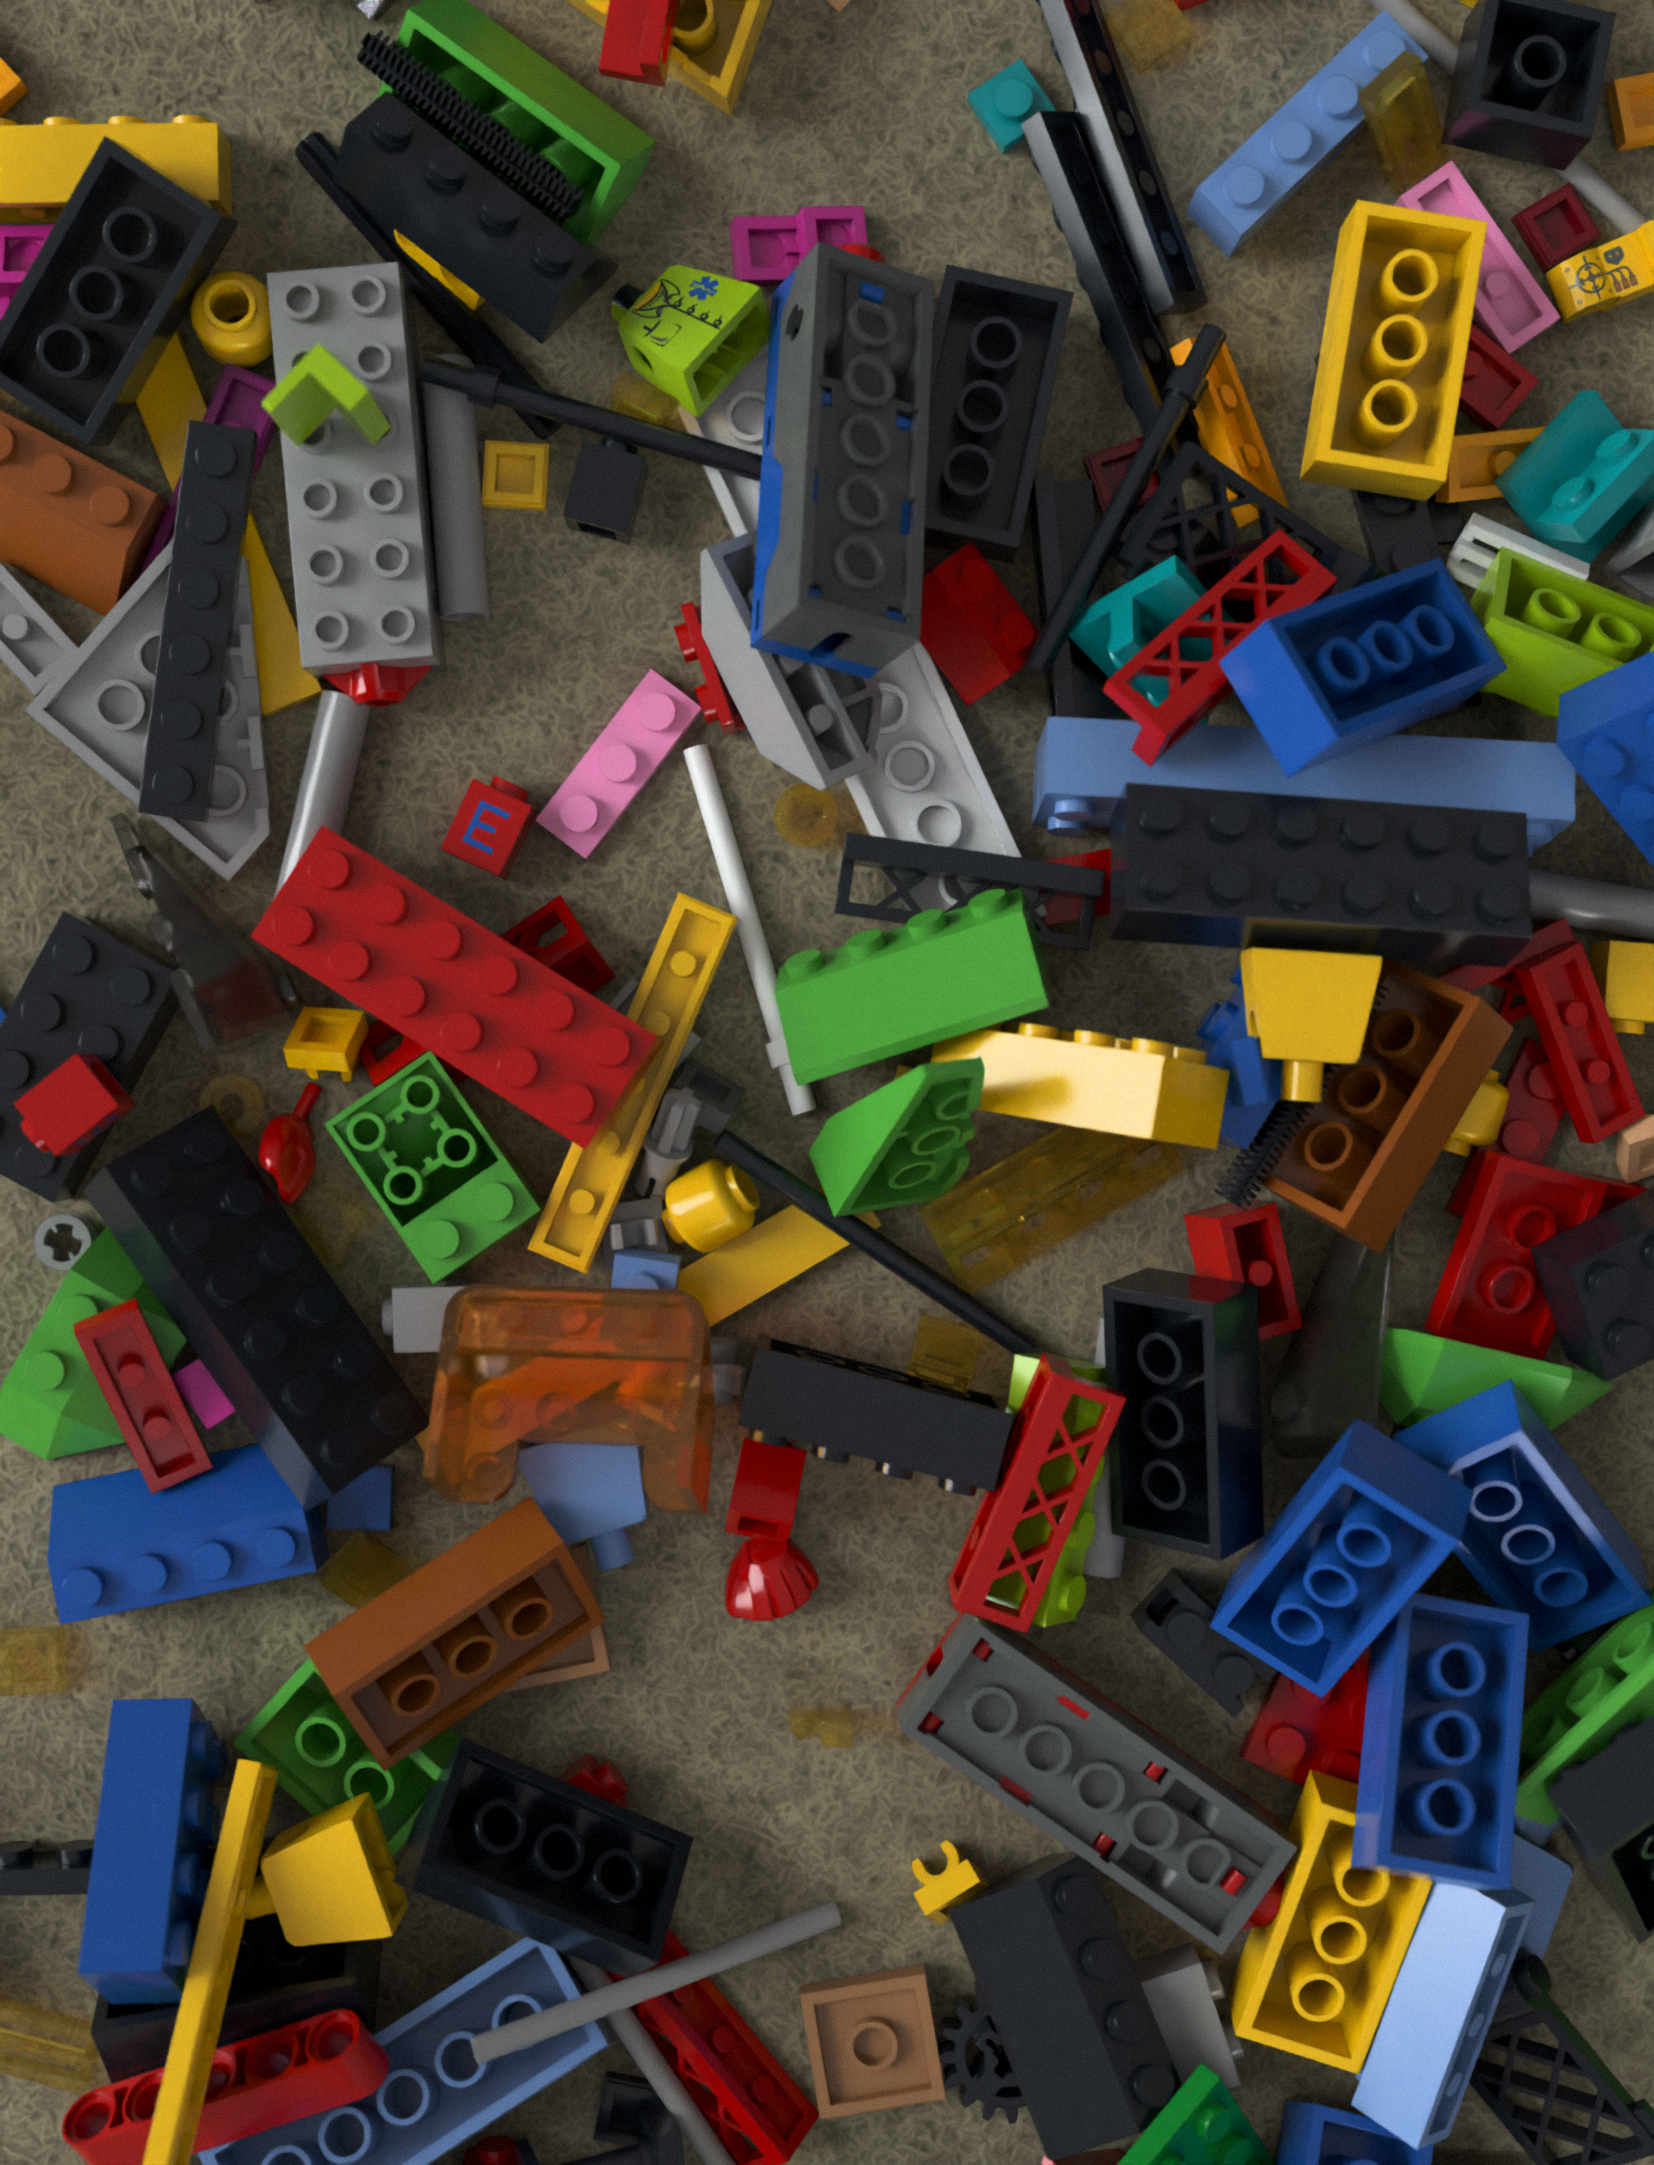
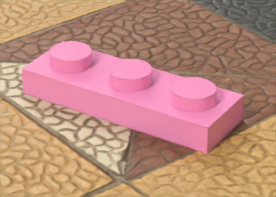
M1452 160L1398 198L1394 206L1488 221L1472 319L1485 335L1509 355L1549 329L1561 318Z
M650 669L535 821L584 859L588 860L701 713V706L653 669Z

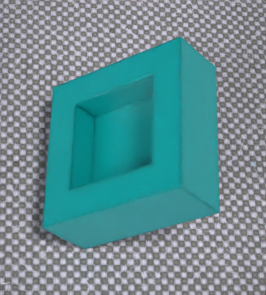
M1021 58L969 93L967 103L1002 154L1026 139L1021 126L1022 123L1038 111H1057Z

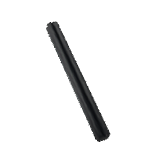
M312 132L302 140L295 149V155L301 165L385 262L399 263L413 294L475 365L479 363L503 370V378L543 389L476 311L471 310L444 284L403 251L396 241L392 226L333 181L339 153L320 132ZM513 408L533 433L542 440L552 436L564 424Z

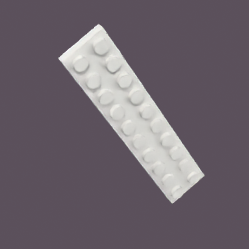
M769 341L700 417L691 414L671 399L687 433L762 455ZM701 465L734 538L757 530L760 482ZM918 641L873 675L883 695L880 730L875 750H877L876 766L845 780L867 831L871 836L1022 858L932 658L922 643ZM893 871L903 885L917 876V874ZM928 876L908 891L923 912L931 909H941L945 912L960 900L944 878ZM957 881L967 895L981 885ZM990 886L988 889L985 890L988 891L991 889H1004L1006 893L1010 892L1008 888L998 886ZM1023 890L1024 896L1030 904L1040 898L1038 892ZM902 897L898 898L903 910L912 911ZM1043 904L1035 909L1040 917L1047 915Z

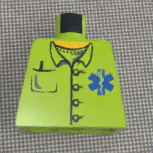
M677 264L668 267L647 291L631 284L622 286L612 301V317L615 321L619 322L617 329L632 367L638 374L697 417H700L769 341L770 317L761 287Z

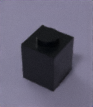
M609 437L601 438L600 444L582 441L563 513L569 529L630 545L649 472L646 458L637 455L638 448L636 446Z

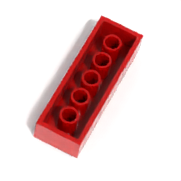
M323 825L319 828L250 936L588 1151L596 1152L665 1043L653 1033Z

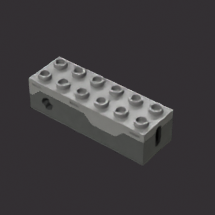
M398 262L266 273L276 386L319 342L370 391L391 425V428L374 446L336 410L298 447L280 429L301 667L316 680L322 683L330 682L344 694H347L357 705L365 704L364 706L369 707L397 705L406 699L408 694L426 674L447 672L443 621L439 618L422 385L419 380L420 362L414 294Z

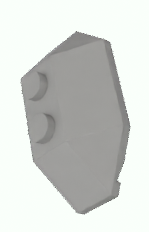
M757 530L707 547L700 553L702 636L760 754L819 791L876 766L877 750H875L880 730L883 695L874 677L872 676L867 679L750 648Z

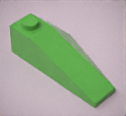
M982 1057L920 1065L833 1115L825 1122L808 1154L834 1217L946 1199L969 1166L970 1154L966 1147V1141L973 1139L975 1133L971 1112L980 1106L986 1066Z

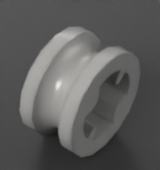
M78 1213L57 1214L47 1218L38 1227L34 1239V1248L38 1258L45 1266L56 1271H69L95 1241L98 1233L95 1225L85 1216ZM63 1224L73 1226L72 1237L82 1240L80 1251L76 1250L68 1253L70 1259L60 1257L61 1246L52 1243L53 1233L65 1231Z

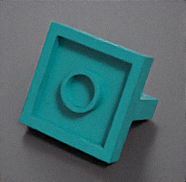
M1581 390L1493 483L1539 542L1590 564L1647 502L1654 497V429L1623 428L1596 390Z
M1175 554L1082 609L1068 636L1110 678L1207 593L1208 590ZM1222 607L1223 622H1235ZM1209 614L1202 621H1210ZM1182 637L1178 641L1179 660L1208 662L1212 658L1211 638ZM1224 639L1225 646H1226L1232 639ZM1164 653L1159 659L1167 660L1166 653ZM1140 675L1130 684L1155 708L1169 697L1168 677ZM1181 678V685L1189 678ZM1209 715L1206 716L1199 724H1205L1209 722Z

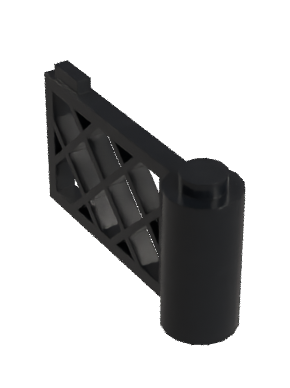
M1193 442L1183 443L1117 556L1118 559L1128 565L1122 577L1128 581L1135 579L1157 566L1156 563L1142 554L1155 530L1174 524L1180 560L1197 579L1196 566L1221 559L1224 560L1227 575L1239 564L1238 554L1255 550L1277 531L1276 522L1286 529L1283 532L1290 538H1299L1315 549L1311 556L1338 578L1329 597L1386 577L1387 575L1365 557L1339 546ZM1193 465L1209 475L1214 503L1186 510L1182 484ZM1226 488L1238 496L1228 499ZM1251 504L1258 509L1263 537L1236 544L1230 509ZM1169 506H1171L1172 514L1164 516ZM1215 513L1222 549L1194 556L1188 520ZM1276 555L1267 562L1270 582L1265 584L1294 585L1301 578L1298 574L1284 578L1282 561ZM1225 599L1221 603L1222 607L1231 604L1233 615L1228 614L1236 623H1249L1245 600Z
M1519 1946L1483 2042L1484 2046L1507 2053L1504 2067L1477 2059L1469 2083L1536 2165H1623L1654 2155V2109L1645 2098L1635 2101L1549 1996L1551 1979L1543 1961L1537 1955L1531 1954L1524 1947ZM1544 2022L1558 2039V2048L1519 2037L1520 2030ZM1514 2055L1553 2067L1550 2081L1511 2069ZM1561 2070L1589 2078L1597 2087L1596 2095L1558 2084ZM1507 2088L1544 2099L1542 2113L1515 2105L1506 2095ZM1553 2102L1591 2114L1588 2128L1550 2116ZM1599 2117L1626 2125L1635 2135L1621 2139L1596 2131ZM1548 2135L1583 2146L1582 2152L1558 2158L1546 2144L1544 2137Z

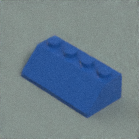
M259 1443L209 1453L213 1468L154 1494H151L139 1468L53 1486L47 1562L60 1624L315 1572L330 1558L320 1506L317 1505L307 1512L304 1510Z

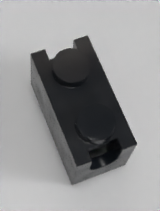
M1172 1568L1130 1613V1616L1144 1636L1235 1718L1245 1707L1240 1699V1694L1246 1692L1251 1687L1254 1677L1260 1675L1268 1682L1278 1670L1209 1627L1216 1608ZM1175 1597L1179 1602L1158 1624L1155 1621L1157 1614L1169 1600Z

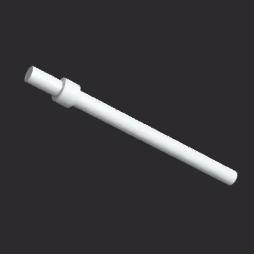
M701 744L684 750L683 754L731 913L739 918L736 929L770 1039V1043L765 1044L771 1068L779 1069L793 1116L817 1109L810 1084L806 1083L798 1086L793 1075L775 996L777 974L708 745Z

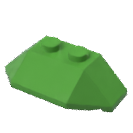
M108 1226L69 1270L3 1381L0 1393V1434L45 1460L126 1442L75 1337L74 1323L136 1298L170 1371L188 1343Z
M1364 1319L1346 1336L1343 1347L1345 1355L1396 1424L1406 1427L1419 1423L1511 1379L1548 1429L1553 1431L1610 1391L1612 1386V1380L1606 1382L1592 1372L1407 1329L1384 1326V1324Z

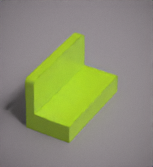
M319 342L262 401V406L297 447L334 410L373 446L391 428L390 423L370 391Z

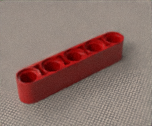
M347 2009L333 2010L215 2049L192 2154L365 2098L380 2087L386 2078L390 2066L389 2054L353 2011ZM166 2066L94 2089L82 2095L72 2104L65 2115L62 2124V2136L65 2141L89 2165H143Z

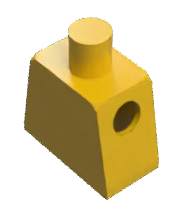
M1250 948L1241 951L1240 963L1248 1036L1258 1038L1262 1059L1283 1060L1280 1100L1321 1102L1323 1063H1357L1381 970V956Z
M370 1792L355 1796L284 1830L276 1836L260 1859L263 1874L255 1876L246 1918L254 1919L277 1913L286 1941L294 1946L379 1939L393 1936L409 1907V1902L403 1886L393 1882L397 1868Z

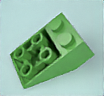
M430 1051L324 1123L433 1284L448 1281L540 1217L546 1206V1202L508 1147L439 1058Z

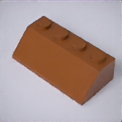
M0 409V560L106 617L137 581L169 504L157 493Z
M1382 959L1377 983L1387 988L1389 992L1381 989L1380 992L1386 996L1385 999L1378 996L1375 998L1382 1004L1379 1006L1372 1003V1006L1377 1011L1376 1013L1370 1011V1015L1373 1018L1371 1020L1368 1019L1357 1063L1341 1064L1340 1068L1331 1065V1068L1337 1073L1335 1075L1326 1073L1332 1078L1331 1082L1322 1079L1328 1087L1326 1089L1322 1088L1321 1102H1310L1315 1106L1313 1109L1304 1107L1310 1115L1300 1114L1306 1120L1304 1123L1295 1121L1301 1126L1300 1130L1291 1127V1130L1297 1135L1295 1137L1286 1135L1292 1140L1291 1144L1282 1141L1288 1149L1286 1151L1277 1149L1283 1154L1282 1158L1273 1155L1279 1161L1278 1164L1268 1162L1275 1169L1273 1171L1264 1169L1270 1175L1269 1178L1259 1176L1266 1182L1264 1185H1260L1330 1228L1379 1254L1382 1252L1514 1030L1482 998L1391 959Z
M529 1496L303 1647L332 1696L385 1772L606 1619L564 1541Z

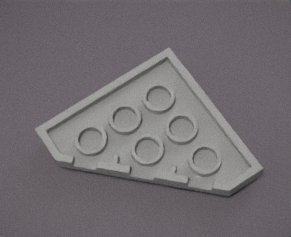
M173 539L25 710L137 806L139 804ZM243 555L208 821L205 823L148 814L228 882L234 880L273 834L249 560Z

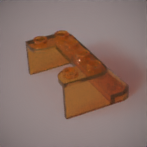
M473 1284L462 1288L449 1300L444 1313L422 1477L449 1503L490 1504L500 1500L511 1490L517 1475L521 1442L646 1447L643 1486L647 1496L654 1505L672 1513L707 1514L716 1412L710 1328L702 1305L694 1296L680 1290Z

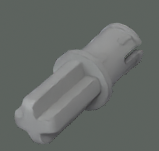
M685 1086L682 1090L670 1088L664 1094L655 1124L650 1126L644 1137L643 1146L646 1151L633 1183L637 1192L644 1196L651 1178L655 1179L656 1182L650 1196L651 1200H665L666 1187L677 1177L681 1163L691 1157L694 1147L691 1135L702 1105L694 1097L695 1092L691 1088Z

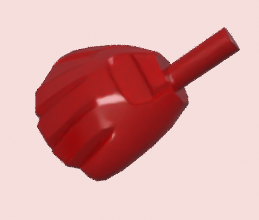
M312 1082L307 1083L292 1114H280L268 1123L259 1147L261 1166L273 1174L278 1184L282 1202L286 1205L296 1203L307 1188L315 1172L317 1155L312 1145V1142L315 1141V1135L311 1125L306 1120L322 1088Z
M790 1537L788 1538L787 1545L756 1538L748 1539L741 1544L735 1553V1558L731 1560L729 1565L724 1599L726 1611L733 1618H745L754 1621H773L776 1618H783L795 1612L810 1600L812 1591L819 1585V1577L815 1567L802 1549Z

